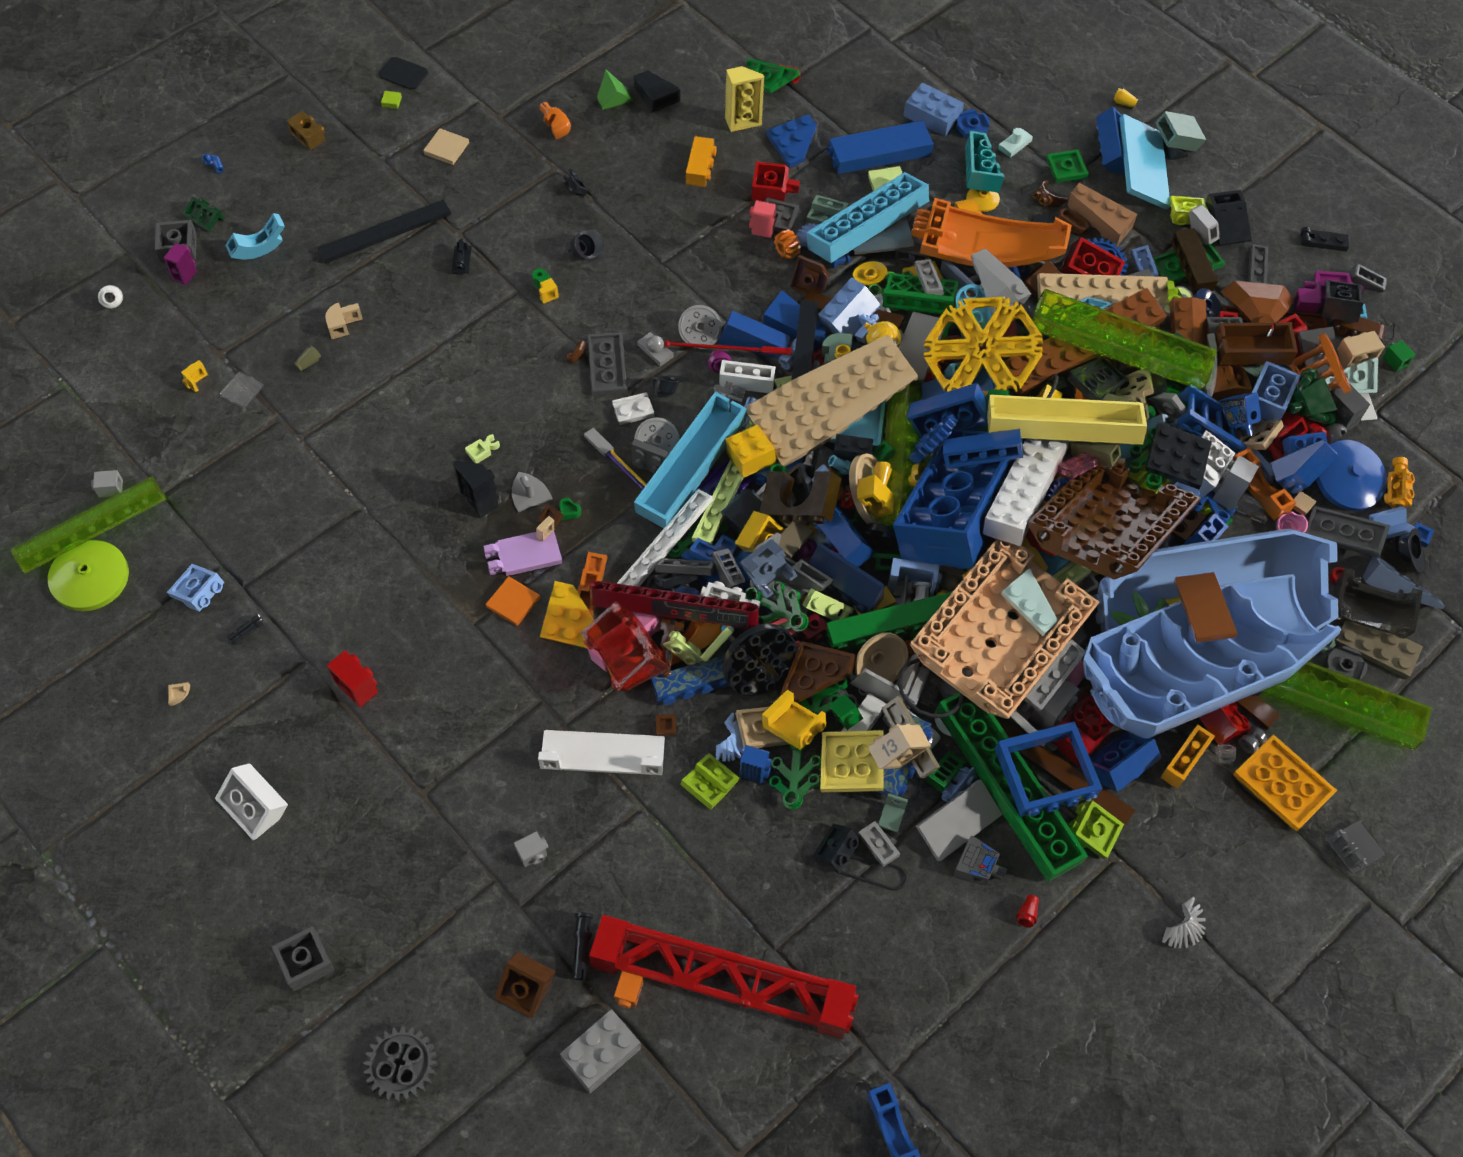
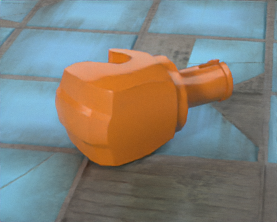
M547 102L539 105L540 111L544 114L543 120L548 126H551L555 139L562 138L570 132L571 123L560 108H551Z

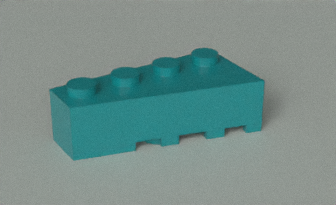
M969 132L965 146L966 188L999 193L1004 175L1000 172L999 163H996V156L991 151L992 146L986 133Z

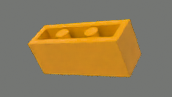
M694 137L686 170V185L706 187L707 181H710L711 171L709 170L713 168L714 158L712 157L716 156L717 146H714V139Z
M1197 724L1160 778L1178 789L1215 736Z

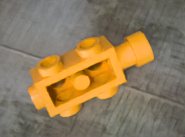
M1396 457L1392 460L1394 471L1388 472L1386 486L1388 493L1384 494L1386 504H1389L1392 509L1400 506L1410 507L1412 506V498H1414L1413 483L1415 478L1413 473L1407 469L1408 459Z

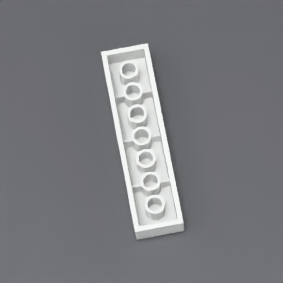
M1026 439L1023 444V458L1015 460L985 517L984 535L1021 546L1029 530L1028 521L1038 512L1069 449L1070 441Z

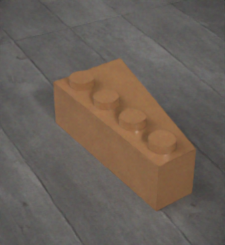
M1081 183L1071 192L1067 204L1070 210L1087 220L1091 228H1096L1101 232V236L1104 239L1108 238L1112 244L1116 243L1115 248L1133 228L1137 217L1136 213Z

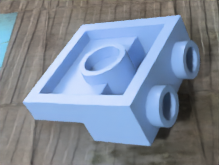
M191 564L167 593L170 597L182 601L187 607L200 612L203 607L205 608L209 605L210 599L214 594L222 590L224 581L217 573Z

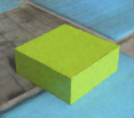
M385 91L381 101L382 107L398 109L402 98L401 93Z

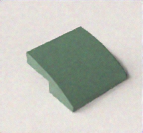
M816 195L812 202L811 210L807 215L806 223L819 225L847 208L848 203Z

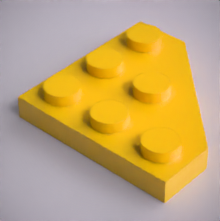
M555 581L540 638L588 649L587 647L601 637L602 632L574 585Z

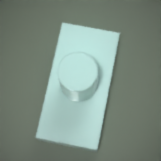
M1015 128L1013 134L999 144L998 149L1011 158L1032 141L1033 136L1022 128Z

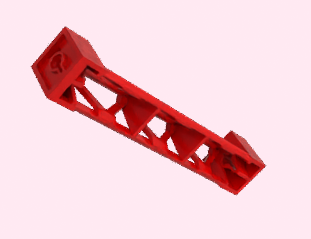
M602 915L589 955L591 968L614 975L617 974L618 970L736 1003L745 1008H753L818 1027L817 1033L838 1039H843L844 1033L849 1034L854 1016L850 1012L854 1013L859 994L855 993V985L830 978H822L634 925L628 921ZM626 942L638 944V946L623 954ZM655 952H660L673 976L632 964ZM674 955L688 959L684 974ZM694 961L705 963L704 966L691 972ZM721 971H726L740 995L698 983ZM741 974L755 978L752 993ZM760 979L774 983L757 993ZM792 989L807 1014L765 1002ZM809 993L825 997L822 1014H820Z

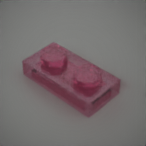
M1083 452L1059 464L1058 472L1074 478L1098 466V459Z

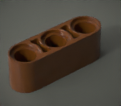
M1359 317L1358 323L1353 322L1351 324L1335 319L1332 326L1334 334L1341 337H1353L1363 332L1375 331L1381 342H1383L1386 331L1384 325Z

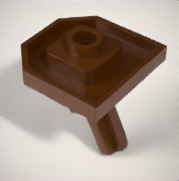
M799 255L790 287L805 294L807 291L821 294L825 291L829 274L823 264L814 261V259Z

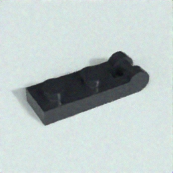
M1303 227L1300 230L1302 246L1346 252L1349 248V234L1311 230L1309 227Z

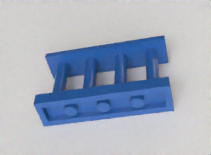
M1191 384L1178 394L1179 398L1187 402V412L1177 419V425L1199 437L1207 430L1229 447L1235 455L1246 450V444L1237 439L1236 428L1228 426L1220 402ZM1195 408L1201 411V416L1195 412ZM1209 417L1215 419V424L1209 421ZM1223 426L1229 429V433L1223 430Z

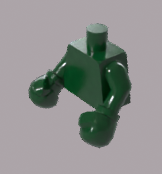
M1315 368L1305 369L1300 374L1297 392L1292 395L1294 402L1289 404V410L1292 414L1299 412L1300 416L1303 418L1308 417L1310 421H1314L1320 426L1326 427L1336 421L1334 410H1337L1325 378L1318 379L1319 372Z

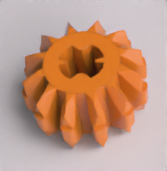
M789 229L783 230L775 236V248L782 259H792L800 254V241L793 231Z

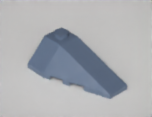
M1371 557L1363 574V579L1366 582L1365 585L1373 591L1377 589L1385 594L1440 609L1445 607L1441 600L1423 587H1416V584L1406 575L1399 576L1400 573L1395 570V567L1381 558Z

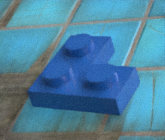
M723 534L715 546L697 538L689 549L688 555L700 561H714L712 552L728 548L733 556L738 546L735 544L736 541ZM725 555L719 556L721 560L726 559Z

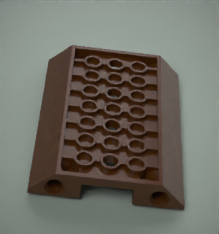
M1089 461L1028 521L1027 525L1042 549L1115 580L1137 572L1197 505L1201 497L1167 483L1155 493L1153 490H1147L1135 483L1128 482L1130 468L1120 463H1115L1111 468Z

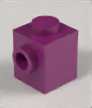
M1298 288L1293 300L1294 311L1316 313L1323 303V298L1320 297V290Z

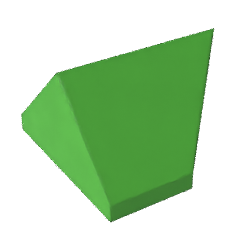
M605 70L597 95L602 109L632 102L633 98L628 88L609 71Z

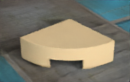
M189 682L168 685V703L170 706L176 705L186 698L190 690Z

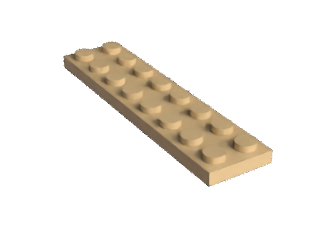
M1039 273L1037 275L1039 308L1062 310V308L1086 297L1103 300L1114 305L1145 288H1148L1162 307V305L1168 302V290L1166 287L1168 277Z

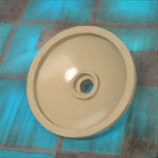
M881 633L872 637L858 652L855 661L856 676L865 669H868L893 683L899 678L900 670L908 661L906 643L893 633Z

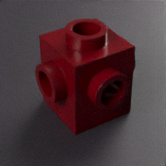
M817 613L811 616L808 614V626L803 631H796L801 641L807 643L822 641L825 638L826 621L824 618L819 617Z

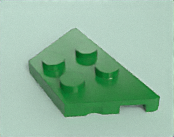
M749 58L746 61L748 69L764 75V92L773 93L800 75L798 69Z

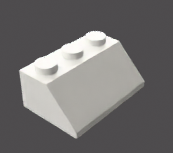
M251 764L231 768L215 797L219 804L252 840L257 839L279 821L288 806Z

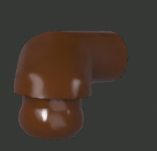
M582 340L578 341L574 352L567 353L566 361L576 363L584 352L586 343Z

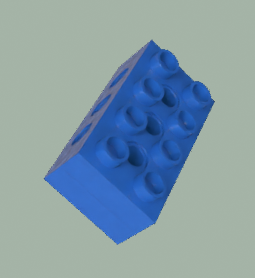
M952 429V433L946 439L986 434L988 432ZM942 443L939 444L940 447L934 452L895 520L893 527L901 559L954 566L962 570L972 569L979 561L990 539V536L983 534L985 517L1016 459L946 469Z

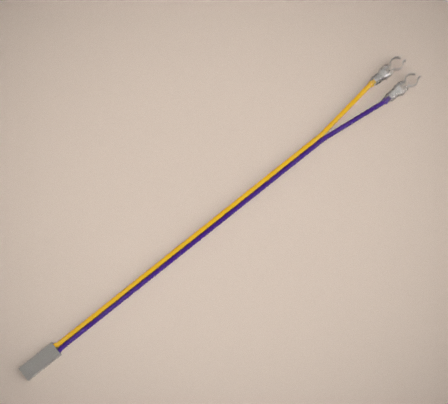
M594 428L584 434V437L604 457L608 456L642 490L647 484L614 453V447ZM760 604V606H761L768 614L774 612V611H772V610L768 609L767 607H765V606H763V605ZM797 636L793 637L795 641L799 640ZM851 672V675L846 677L849 683L856 677V674ZM847 689L839 690L835 693L840 696L846 694L848 698L851 697L855 702L857 701L855 696L848 695ZM858 689L859 693L862 696L868 695V693H862L860 689Z

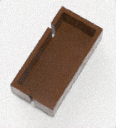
M1275 322L1269 336L1268 333L1272 323H1219L1215 333L1219 365H1265L1266 361L1275 365L1292 364L1298 352L1292 322Z

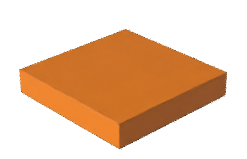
M508 576L485 605L489 610L518 626L538 602L540 595Z

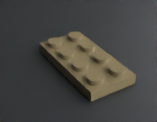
M1349 611L1341 631L1335 639L1336 645L1354 648L1361 653L1362 658L1405 679L1411 676L1423 646L1352 611Z

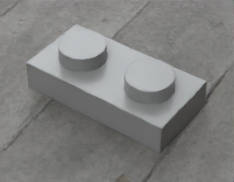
M876 821L858 832V836L882 867L900 856V852Z

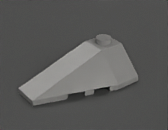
M986 248L971 255L976 274L979 275L981 280V289H984L986 297L1005 296V299L1010 298L1009 306L1014 305L1016 301L1025 304L1031 293L1020 278ZM989 307L992 313L994 314L996 308Z

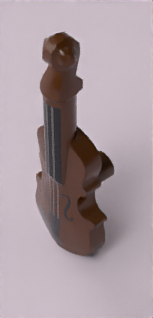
M663 616L660 631L664 632L661 638V649L665 652L664 670L661 674L668 678L671 675L670 668L673 653L663 643L670 641L669 634L672 631L684 633L685 620Z

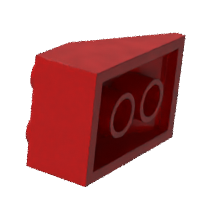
M1080 237L1071 245L1060 272L1061 274L1119 276L1125 261Z

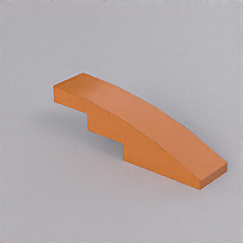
M588 552L585 569H583L577 592L593 617L596 606L590 604L589 585L591 582L603 580L607 555Z

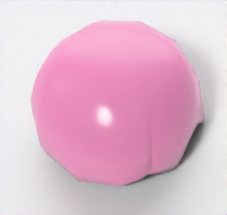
M1294 512L1281 515L1276 522V530L1293 529L1305 533L1308 528L1305 516L1303 514H1295Z

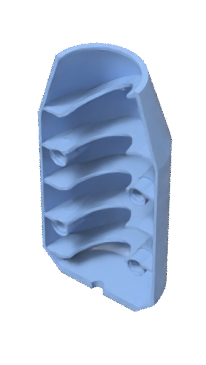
M1293 574L1220 585L1237 631L1236 638L1196 643L1182 602L1180 601L1091 637L1084 657V672L1086 679L1091 681L1093 687L1090 690L1104 716L1112 724L1138 737L1150 738L1286 681L1336 638L1341 628L1327 624L1323 630L1319 631L1308 621L1296 596V577Z

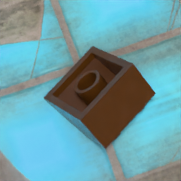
M517 952L506 963L494 999L533 1018L550 988L556 971Z

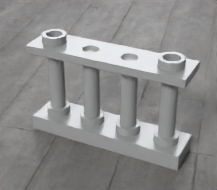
M1070 639L1016 708V711L1026 721L1031 717L1034 708L1040 712L1083 658L1086 651Z

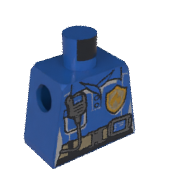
M1258 392L1235 395L1219 401L1230 428L1240 427L1242 437L1254 434L1252 424L1261 420Z

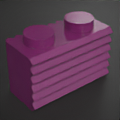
M175 243L163 259L172 279L187 285L197 272L195 261L191 257V250L186 245Z

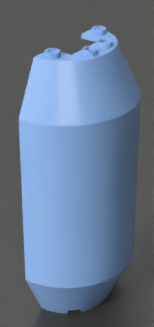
M1282 529L1157 549L1137 572L1115 580L1104 577L1100 581L1098 593L1094 596L1099 601L1097 605L1098 612L1095 615L1096 622L1100 624L1103 633L1121 626L1112 618V611L1123 612L1138 619L1139 616L1132 598L1133 592L1140 594L1148 605L1150 613H1153L1161 597L1170 599L1179 596L1174 583L1175 577L1214 572L1220 586L1227 583L1293 574L1296 577L1295 591L1299 605L1308 621L1319 630L1338 618V599L1328 594V562H1337V542L1293 529Z

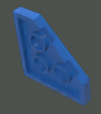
M808 114L766 130V136L790 168L804 162L817 125Z

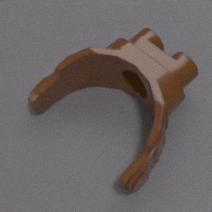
M1045 180L1039 189L1033 193V198L1039 200L1040 204L1050 207L1058 206L1067 201L1066 196L1058 197L1045 189V186L1049 183L1048 180Z

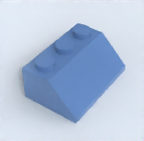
M851 277L818 314L819 321L831 333L852 334L853 338L862 326L858 317L862 314L871 317L880 307V303L865 285Z

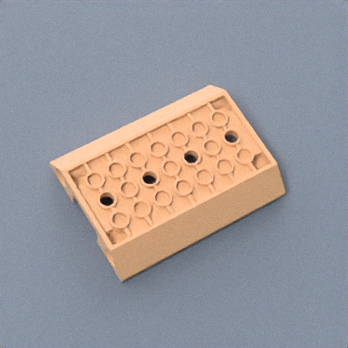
M996 539L912 640L910 646L924 666L985 712L1009 719L1096 608L1099 601L1068 578L1062 584L1032 562L1035 554L1024 546ZM1029 568L1058 619V623L1044 636L1001 595V592ZM1015 612L1018 615V619L1013 620L1009 618L1008 613ZM992 640L995 643V647H987L985 641ZM962 669H970L972 676H964Z

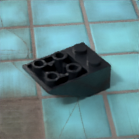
M1241 190L1208 194L1205 203L1208 212L1218 222L1220 239L1217 242L1219 246L1251 242L1252 236L1247 205Z

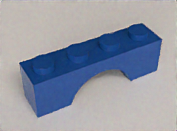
M888 1083L870 1090L867 1098L891 1157H920L918 1149L911 1142L905 1129L899 1103L891 1084Z

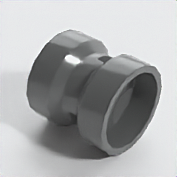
M1253 726L1247 731V735H1243L1238 740V744L1246 753L1254 754L1258 750V746H1262L1267 741V736L1260 728Z

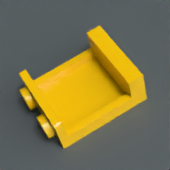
M787 690L762 713L763 728L801 750L805 745H809L819 732L825 729L826 713L821 711L816 715L794 701V693Z

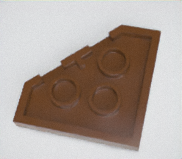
M801 641L796 658L793 660L780 694L782 695L789 690L794 693V700L803 701L850 676L856 661V655Z

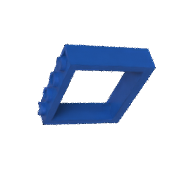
M1075 722L998 741L994 748L1020 816H1036L1040 811L1044 810L1052 812L1057 810L1059 806H1074L1081 800L1088 802L1097 798L1102 790ZM1069 738L1089 786L1029 802L1010 753Z

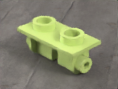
M672 631L669 634L670 641L663 643L667 649L688 665L704 661L701 658L700 648L690 641L686 642V638L678 631Z

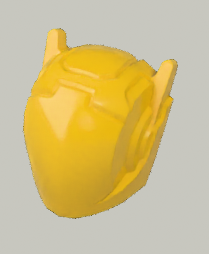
M881 321L873 325L864 324L868 331L866 335L868 344L885 335H889L892 340H896L897 347H899L902 337L899 329L893 323Z

